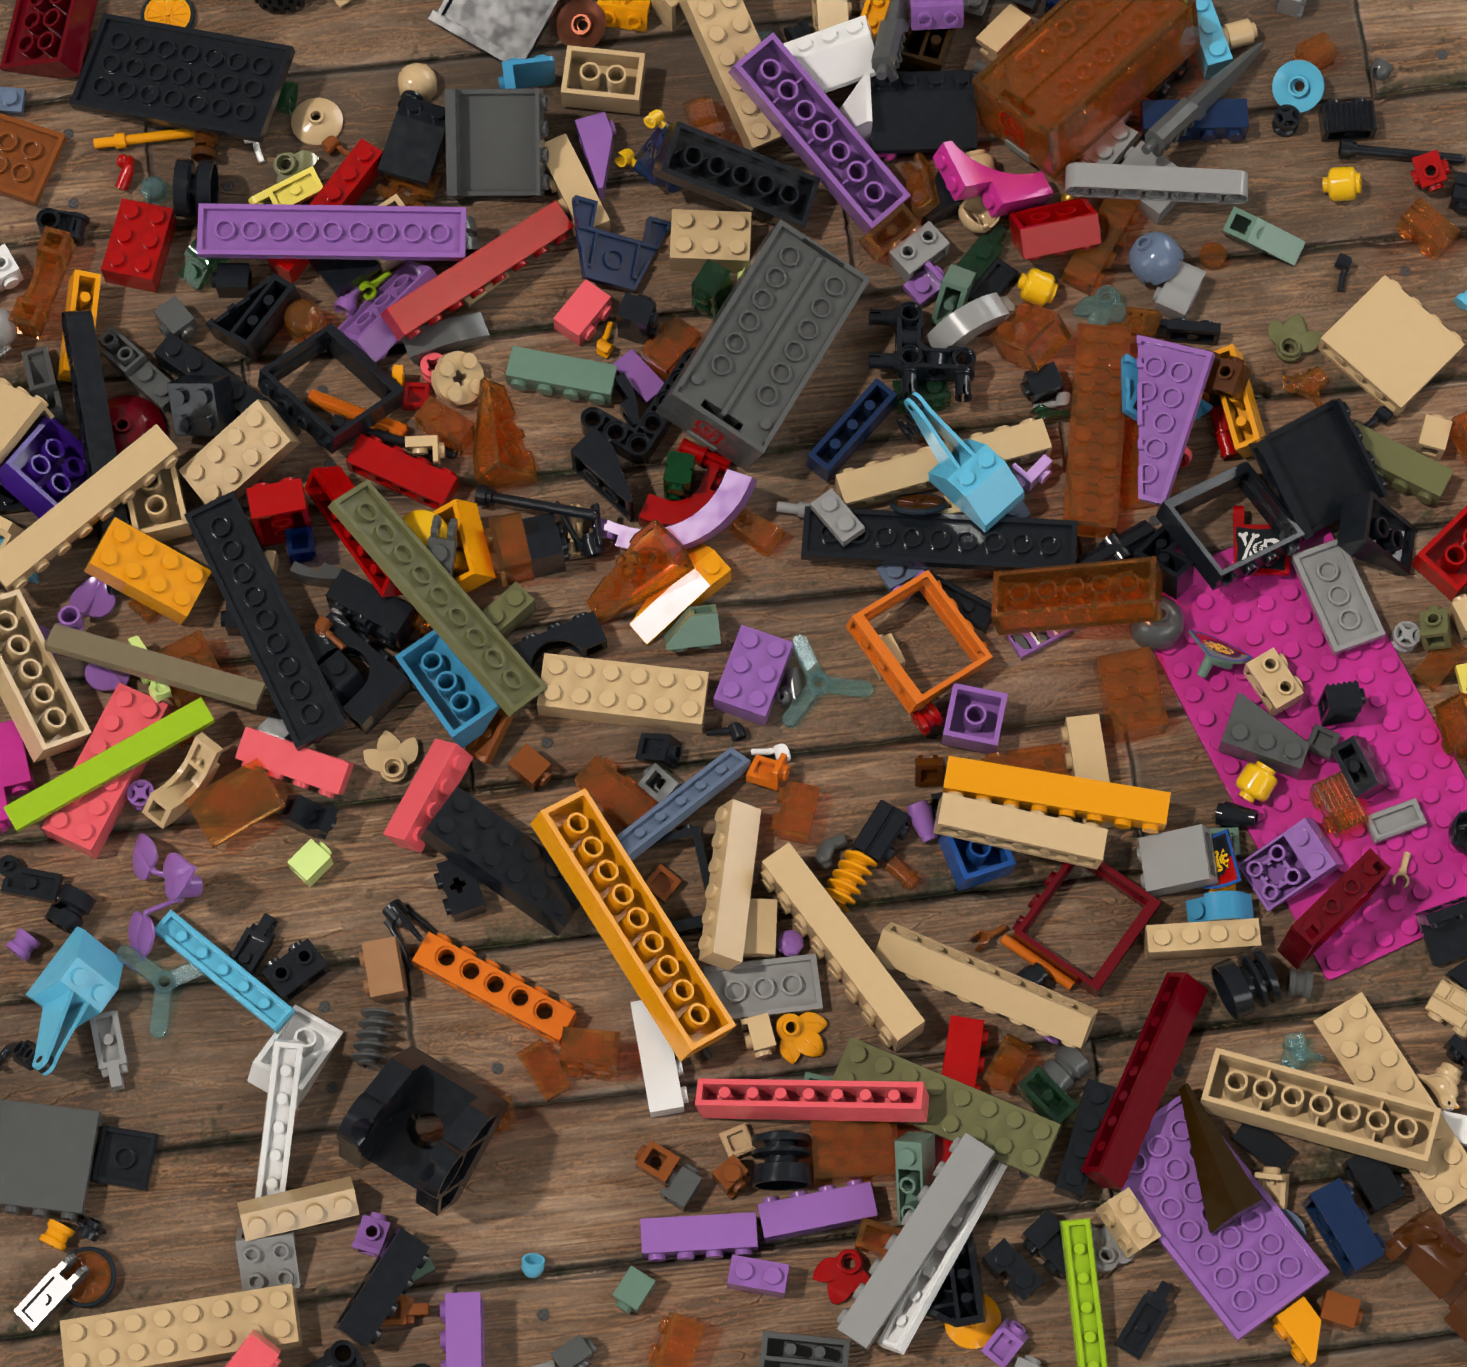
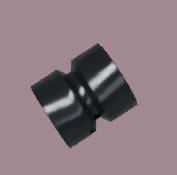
M64 883L56 896L58 903L50 906L44 918L57 928L72 934L77 926L81 928L84 923L82 916L89 915L96 900L82 890Z

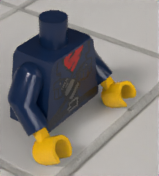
M656 109L643 119L648 128H654L657 125L658 127L637 153L638 160L635 159L634 152L627 148L619 151L618 153L622 156L615 158L614 161L619 167L631 165L633 167L632 170L646 178L652 185L666 186L669 192H677L682 187L652 176L667 125L671 124L670 122L666 123L664 121V113Z

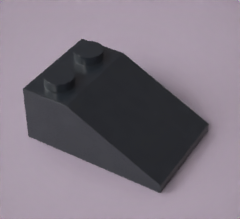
M404 96L395 115L378 166V173L428 187L446 149L445 107Z
M593 428L570 450L573 471L631 522L634 519L633 499L616 456L613 442L605 433L599 434Z
M1372 491L1345 496L1340 512L1341 520L1337 535V545L1356 559L1403 576H1409L1416 527Z

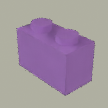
M732 1255L727 1289L784 1298L789 1264Z

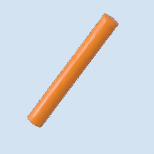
M1008 934L1002 937L1000 943L1031 965L1035 962L1039 963L1051 979L1068 991L1073 987L1075 981Z

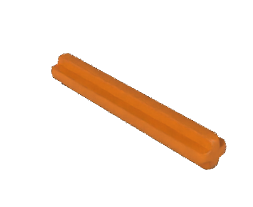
M315 389L310 391L307 398L309 405L333 414L346 416V419L349 420L354 419L367 410ZM388 417L370 427L400 436H406L408 432L407 424Z

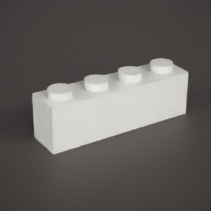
M642 1000L630 1002L650 1117L684 1112V1103H689L686 1086L680 1087L678 1077L684 1075L682 1062L679 1059H675L673 1049Z

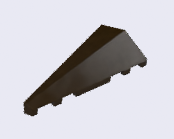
M1186 1083L1179 1088V1094L1183 1105L1184 1118L1187 1124L1208 1230L1212 1235L1234 1223L1235 1219L1261 1206L1262 1198L1193 1090Z

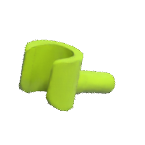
M387 270L371 282L365 280L359 284L360 291L370 287V290L363 297L366 300L373 299L377 293L376 288L392 276L391 272Z

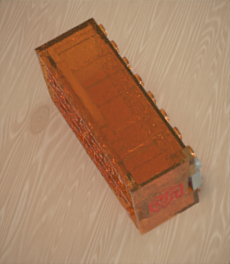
M1060 0L972 79L980 125L1005 142L1006 147L1028 163L1032 162L1056 179L1065 170L1066 165L1078 159L1201 47L1196 0Z

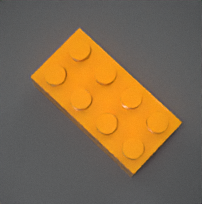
M114 517L85 567L84 572L181 625L190 613L211 570Z

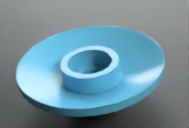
M1305 60L1287 62L1278 69L1272 83L1274 98L1280 106L1290 104L1295 106L1300 113L1306 112L1314 108L1321 100L1325 86L1324 78L1321 71L1311 62ZM1299 81H1302L1305 85L1302 91L1296 89V84Z

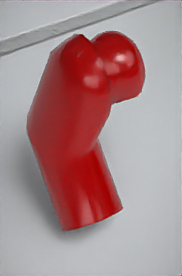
M120 154L116 165L122 169L115 187L127 192L134 175L135 159L131 155Z

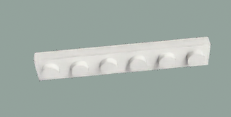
M274 1039L255 1198L286 1190L303 1041Z

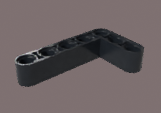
M691 347L684 352L635 428L597 407H588L581 414L583 434L586 436L593 428L599 434L603 432L608 437L612 433L618 432L623 435L621 438H610L613 442L615 453L637 465L646 463L673 424L655 411L696 347ZM590 420H597L600 422L596 426H589L586 424ZM650 424L659 426L655 431L648 430L646 427ZM637 445H641L646 448L642 452H635L632 450Z

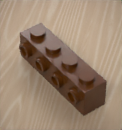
M1213 352L1215 358L1204 392L1241 401L1251 370L1244 364L1245 361L1238 357L1229 356L1228 359L1221 358L1218 353Z

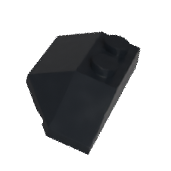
M973 1231L970 1233L926 1313L927 1316L956 1328L983 1323L986 1321L987 1316L981 1269Z

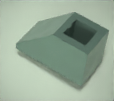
M716 604L688 607L664 635L666 650L683 652L690 647L709 649L714 647L715 644H721Z

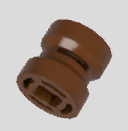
M195 131L193 137L195 147L192 148L191 159L197 163L201 159L216 160L217 162L218 152L216 147L220 143V135Z

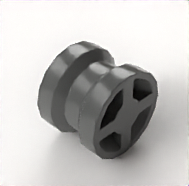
M1290 968L1287 975L1286 996L1301 995L1305 999H1310L1313 971L1307 970L1301 973L1296 969Z

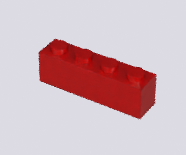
M360 434L346 460L348 471L435 510L452 501L459 488L458 478L453 471L444 467L441 469L436 468L423 457H417L416 459L407 455L408 453L401 447L393 446L392 448L383 444L384 442L374 435L367 437Z

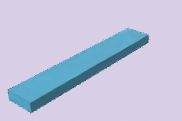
M170 910L154 927L157 937L276 1034L296 1014V1011L174 911Z

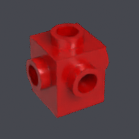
M1437 149L1412 158L1415 170L1410 171L1415 186L1420 185L1421 190L1428 189L1429 193L1444 188L1443 183L1448 180L1446 175L1451 174L1447 160H1441ZM1432 169L1435 171V174L1429 176L1426 174V171Z

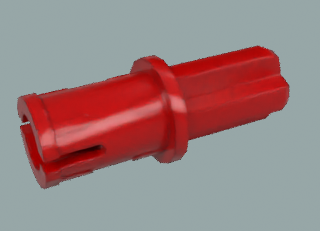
M1223 405L1214 406L1209 412L1215 431L1213 437L1217 439L1220 457L1223 460L1238 456V452L1233 444Z
M686 438L682 440L678 448V452L693 454L695 462H698L700 467L702 464L708 467L709 463L712 462L720 465V473L725 474L731 465L730 460L710 451L709 447L706 446L704 448Z

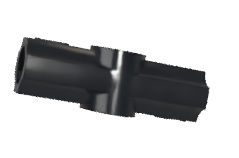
M1143 520L1122 533L1115 532L1107 536L1100 542L1099 546L1076 558L1078 570L1083 577L1090 580L1112 566L1114 568L1122 566L1133 557L1134 551L1155 532L1150 522Z

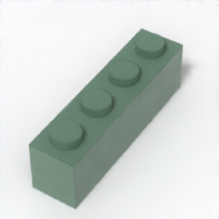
M512 346L505 376L507 385L515 390L524 391L530 389L546 396L557 394L562 395L568 400H589L590 403L601 406L604 404L612 405L615 377L618 376L617 365Z

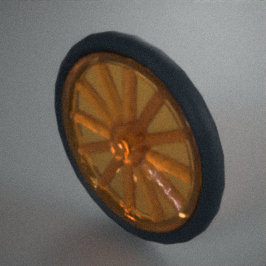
M91 1246L76 1249L71 1253H74L78 1260L63 1275L69 1279L81 1266L85 1265L90 1269V1273L82 1283L75 1287V1291L66 1301L76 1307L91 1308L101 1304L111 1295L116 1285L117 1270L112 1258L105 1251Z

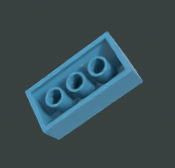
M434 630L395 656L410 681L454 743L463 748L484 733L497 713L499 706Z

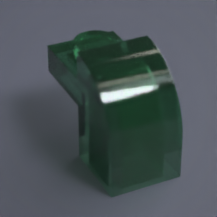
M196 238L183 255L187 258L177 275L195 290H201L213 269L217 267V263H227L229 258H198L196 254Z

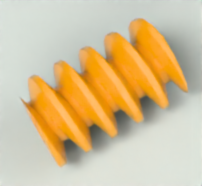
M846 850L844 852V859L838 862L839 869H834L832 872L834 878H830L827 881L829 888H824L840 910L850 912L845 906L846 903L852 905L856 903L851 894L861 895V891L856 887L857 884L862 886L867 884L862 875L872 876V872L867 868L868 865L872 867L878 866L875 860L857 850Z

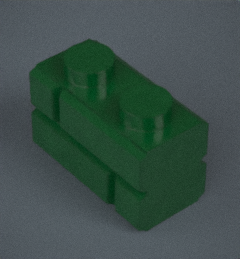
M676 451L668 452L663 477L664 498L670 501L686 499L693 492L695 456Z

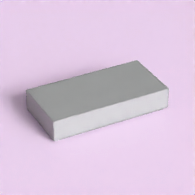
M1416 798L1364 816L1363 818L1374 844L1420 828L1427 823Z

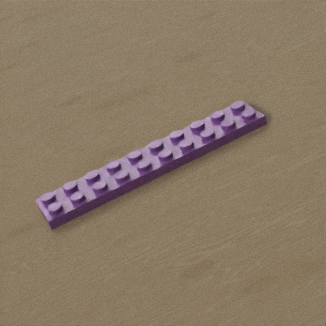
M199 203L196 254L198 258L461 261L466 258L467 209L466 207Z

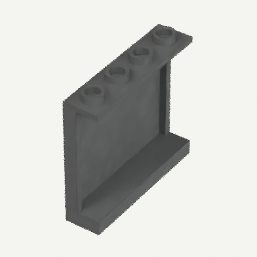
M543 88L445 89L447 196L545 195V190H549V175L545 174V163L549 162L548 147H545L544 137L548 136L549 126L548 121H544V110L548 109V95L544 94Z
M0 1099V1208H4L3 1212L20 1215L21 1210L32 1211V1216L49 1218L50 1214L61 1215L60 1219L66 1221H77L78 1217L87 1218V1213L84 1211L98 1129L102 1128L104 1116L100 1111Z

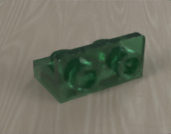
M901 380L892 381V389L897 393L896 411L897 414H904L906 406L904 399L901 398ZM917 381L918 394L923 397L934 412L943 411L946 407H950L951 393L948 392L947 382Z

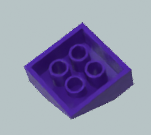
M45 417L0 466L1 485L38 518H41L88 480L82 443L56 419Z

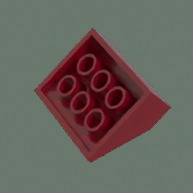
M17 0L0 69L6 72L57 79L80 76L98 0Z

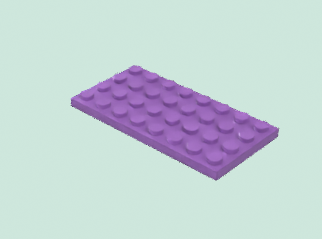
M1179 1095L1155 1112L1150 1128L1139 1149V1154L1129 1172L1128 1179L1123 1189L1118 1190L1122 1192L1128 1187L1131 1189L1160 1233L1161 1237L1157 1239L1235 1341L1238 1342L1327 1277L1330 1271L1227 1142L1226 1144L1262 1198V1203L1258 1208L1235 1219V1222L1212 1235L1209 1233L1187 1124L1184 1118L1183 1105Z

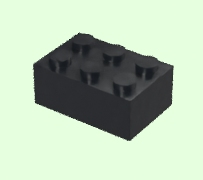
M343 568L325 595L331 613L337 618L343 616L350 624L355 626V630L358 633L361 632L366 637L372 635L379 639L378 642L389 650L395 648L402 651L418 625L413 606L395 596L382 598L373 584Z

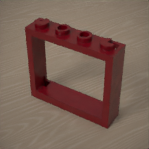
M1370 848L1291 925L1277 951L1298 970L1375 894L1391 867Z
M1103 861L1097 870L1084 867L1143 908L1091 980L1026 934L1076 866L1059 862L1062 864V867L1057 873L1052 871L1043 884L1046 886L1044 892L1041 895L1036 893L1028 904L1031 910L1026 917L1020 915L1013 925L1012 929L1015 932L1012 938L1096 997L1142 933L1145 926L1157 912L1161 901Z

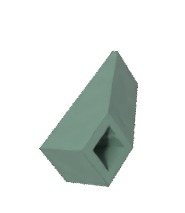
M1235 206L1222 231L1223 234L1293 266H1295L1305 245V241Z
M907 1132L894 1141L898 1225H902L900 1223L908 1210L914 1211L920 1203L917 1197L925 1185L930 1187L933 1183L934 1176L932 1174L936 1163L935 1134Z

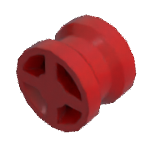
M932 702L924 705L921 710H916L910 714L915 726L924 736L930 734L931 729L935 726L940 727L944 724L940 712Z

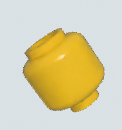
M1352 166L1331 168L1328 172V177H1323V193H1328L1330 200L1334 202L1354 200L1357 194L1362 192L1361 173H1357L1356 169Z
M1031 268L1027 274H1021L1017 288L1021 289L1020 297L1022 300L1042 307L1046 303L1052 302L1058 284L1055 283L1054 275L1038 268Z
M1258 760L1255 764L1247 763L1236 780V786L1241 790L1239 796L1252 804L1255 799L1260 802L1266 801L1278 783L1274 776L1276 772Z

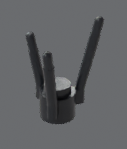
M598 503L590 506L591 509L596 510L599 514L596 520H592L593 532L582 535V541L579 540L568 517L560 515L575 543L576 552L583 551L584 558L605 554L601 532L600 506Z
M395 899L382 911L383 915L387 918L384 924L390 930L391 935L399 940L402 959L408 971L411 972L413 971V966L395 926L397 928L406 926L420 942L423 941V937L410 922L411 917L434 935L438 931L419 916L409 904L404 905L400 899Z

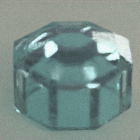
M148 176L141 182L140 192L148 203H159L166 197L167 186L159 176Z

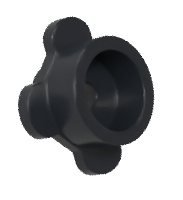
M82 1218V1220H77L76 1222L79 1225L77 1233L88 1240L97 1242L102 1234L106 1235L107 1233L102 1228L103 1224L95 1218Z

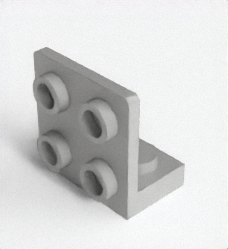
M243 1228L237 1229L235 1243L242 1291L291 1283L295 1288H300L301 1281L295 1246L296 1230L245 1241Z

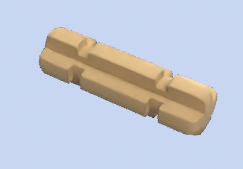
M571 504V505H570V506H576V507H582V508H584L583 505H581V504ZM569 516L571 525L579 540L582 541L583 519ZM568 532V554L572 557H579L582 552H576L575 543Z

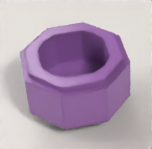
M794 930L783 931L776 940L778 953L783 957L797 956L804 949L802 935Z

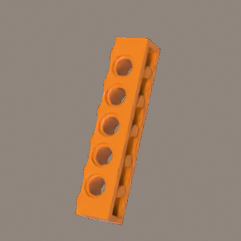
M428 932L412 959L415 968L561 1047L577 1019V1013L573 1010L575 1007L571 1003L563 999L556 1001L550 998V993L540 986L535 985L532 988L524 983L525 979L518 974L511 972L508 975L500 970L501 966L490 959H486L485 962L475 957L476 952L463 945L461 948H458L451 944L452 940L440 932L436 935ZM444 955L455 957L454 962L448 966L440 964V959ZM469 968H476L479 970V974L474 979H468L464 976L465 971ZM494 981H500L504 984L499 992H491L488 989L489 985ZM517 995H526L528 997L526 1004L517 1006L513 1003V999ZM542 1008H550L553 1011L552 1016L548 1019H541L537 1014Z

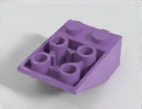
M1314 818L1302 819L1238 864L1241 872L1267 911L1274 909L1308 889L1344 865Z

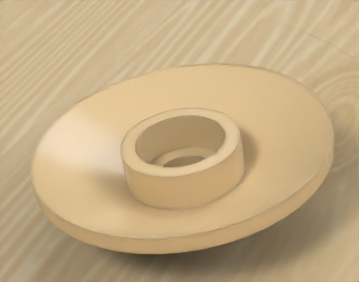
M325 98L305 100L296 107L292 114V131L302 143L310 146H322V141L328 136L332 135L337 138L343 128L341 110L335 103ZM314 116H321L318 120L312 119Z

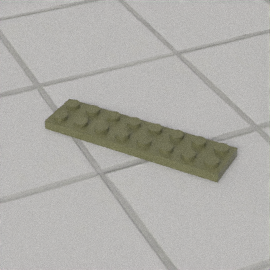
M853 1037L850 1038L832 1078L835 1081L924 1082L929 1094L927 1122L904 1123L935 1134V1136L952 1143L957 1136L962 1138L965 1133H968L995 1151L994 1161L1039 1179L1061 1129V1124Z

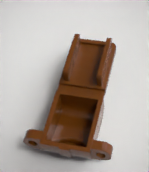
M1429 1207L1426 1211L1416 1214L1396 1229L1393 1233L1394 1236L1385 1244L1389 1249L1384 1254L1392 1262L1399 1258L1439 1299L1442 1298L1449 1305L1448 1308L1451 1311L1444 1317V1320L1467 1343V1277L1465 1276L1467 1272V1245L1446 1229L1445 1221L1440 1214Z

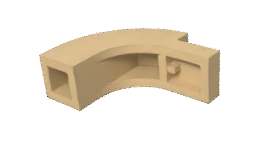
M204 733L197 735L180 768L165 784L150 793L142 813L162 829L177 820L189 809L211 782L220 766L217 761L223 748Z

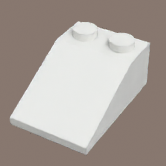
M294 1005L293 1009L296 1011V1014L278 1034L274 1032L252 1063L247 1081L268 1093L274 1039L303 1041L296 1101L297 1108L311 1089L344 1032L303 1008Z

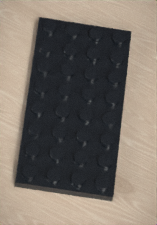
M104 13L69 104L73 109L263 143L296 51L293 46Z

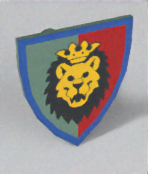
M1189 630L1190 635L1206 654L1197 671V674L1203 678L1208 676L1213 665L1230 670L1233 664L1247 663L1253 658L1251 655L1223 640Z

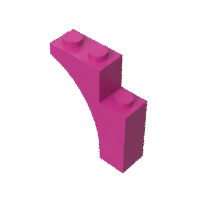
M953 141L943 142L933 155L935 166L939 169L954 201L981 196L991 218L1008 215L1009 212L1043 206L1054 194L1043 171L1030 174H1011L997 171L970 158Z
M13 720L0 723V833L8 830V827H13L3 808L10 804L9 795H25L29 793V790L36 788L29 752Z

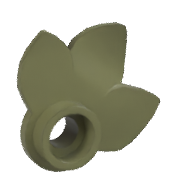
M301 150L295 154L291 152L280 153L273 162L274 171L278 175L276 184L311 166L314 167L319 158L308 150ZM286 162H291L290 168L284 170L283 165Z
M1300 314L1289 318L1284 325L1276 320H1271L1268 327L1269 339L1276 345V355L1285 362L1296 361L1301 354L1313 352L1319 344L1321 332H1306L1305 322ZM1289 347L1293 352L1288 353L1284 351V348Z

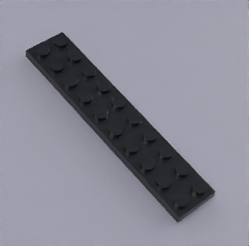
M235 492L227 493L184 514L297 751L347 728L348 725Z
M805 506L801 560L1075 575L1078 521L1003 517L985 533L964 514L934 513L929 515H907L889 510L849 508L863 524L865 532L843 547L810 506Z

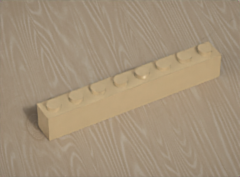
M1028 418L1021 421L1019 425L1011 427L1003 425L994 429L993 432L986 434L977 432L968 437V439L988 445L1006 462L1009 468L1014 463L1019 466L1037 461L1044 454L1050 457L1052 445L1043 418L1037 420ZM944 442L949 451L952 452L953 449L948 445L947 442ZM926 446L918 449L916 453L909 455L900 453L891 457V460L883 462L879 460L871 461L865 467L858 469L853 467L845 468L835 475V486L838 496L848 508L862 509L891 501L899 495L935 489L936 487L928 480V473L939 463L930 447Z
M157 424L154 425L0 550V583L8 592L22 589L28 583V578L35 572L37 574L43 572L50 565L49 561L57 554L62 556L71 548V543L78 537L80 539L86 537L93 530L92 526L99 520H107L114 513L113 509L121 502L123 504L129 502L135 496V491L142 485L144 487L150 485L157 478L156 474L163 468L166 470L171 468L178 461L177 457L180 455L176 445Z
M890 922L882 930L874 953L886 969H897L904 972L912 980L925 981L931 984V987L935 990L953 993L963 1002L976 1003L983 1006V1009L989 1013L1004 1015L1014 1024L1032 1027L1038 1034L1047 1037L1053 1036L1060 1039L1062 1044L1071 1048H1081L1085 1044L1098 1013V1010L893 922Z

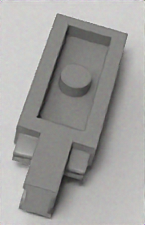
M116 1009L99 1013L90 1019L100 1072H102L103 1078L109 1077L113 1091L125 1089L122 1074L128 1073L129 1066L119 1012Z

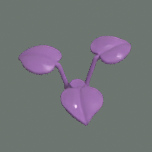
M92 576L73 592L69 602L70 605L63 607L59 611L58 619L60 623L57 624L83 631V619L87 618L88 615L91 618L99 619L110 614L115 607L116 596L109 595L106 584ZM38 625L46 641L51 631L47 627ZM89 663L85 668L87 683L99 691H113L118 683L127 686L131 677L130 674Z
M139 833L132 856L133 870L140 880H148L151 873L164 877L165 892L169 900L144 910L143 914L140 911H135L131 916L128 926V938L134 954L142 962H147L146 958L153 947L155 939V928L149 915L172 904L182 903L183 898L200 897L203 890L201 877L194 875L197 867L189 863L178 853H169L165 859L163 871L157 870L154 867L158 860L157 849L152 839L145 833Z

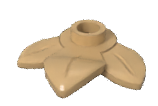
M385 730L378 740L377 749L363 751L365 763L371 770L380 772L383 779L387 782H400L406 777L408 766L417 759V740L415 737H412L400 743L396 736ZM393 766L399 768V771L395 774L389 772V769Z

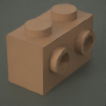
M392 936L363 942V951L359 952V960L362 969L366 968L367 979H363L366 996L370 995L375 1003L409 996L399 940Z

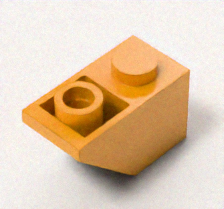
M1303 1296L1272 1319L1275 1324L1272 1327L1281 1340L1286 1339L1293 1348L1290 1352L1297 1363L1300 1365L1303 1363L1306 1367H1309L1316 1361L1321 1319Z

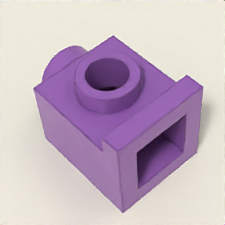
M371 1212L370 1216L363 1214L355 1240L351 1246L355 1252L375 1258L378 1257L388 1241L393 1227L390 1222H387V1216L377 1212ZM376 1228V1236L369 1237L367 1235L368 1229Z

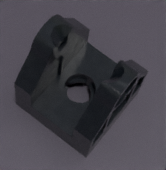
M412 1045L390 1058L348 1110L337 1133L339 1157L359 1169H362L371 1162L417 1189L416 1203L438 1216L459 1200L510 1103ZM427 1111L435 1113L443 1123V1137L433 1142L423 1141L416 1130V1116Z

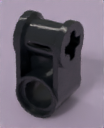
M44 208L38 212L36 222L44 239L64 242L73 246H82L85 242L83 237L85 228L89 225L90 218L79 212ZM49 221L55 222L53 226H44Z

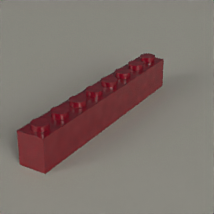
M1187 972L1166 973L1081 1168L1082 1173L1102 1188L1123 1189L1133 1163L1139 1154V1149L1145 1135L1150 1128L1157 1107L1160 1105L1166 1086L1171 1079L1178 1058L1181 1056L1182 1049L1193 1028L1197 1014L1203 1005L1208 989Z

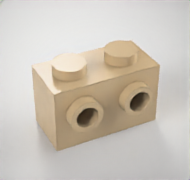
M1274 647L1247 662L1242 671L1271 716H1275L1298 703L1304 694L1301 680L1297 676L1293 677L1288 669L1289 665L1283 654H1278Z
M1129 1187L1095 1209L1126 1258H1129L1161 1237Z

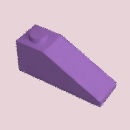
M601 112L575 120V128L599 199H604L613 151V136L617 135L613 120L608 121L606 113Z

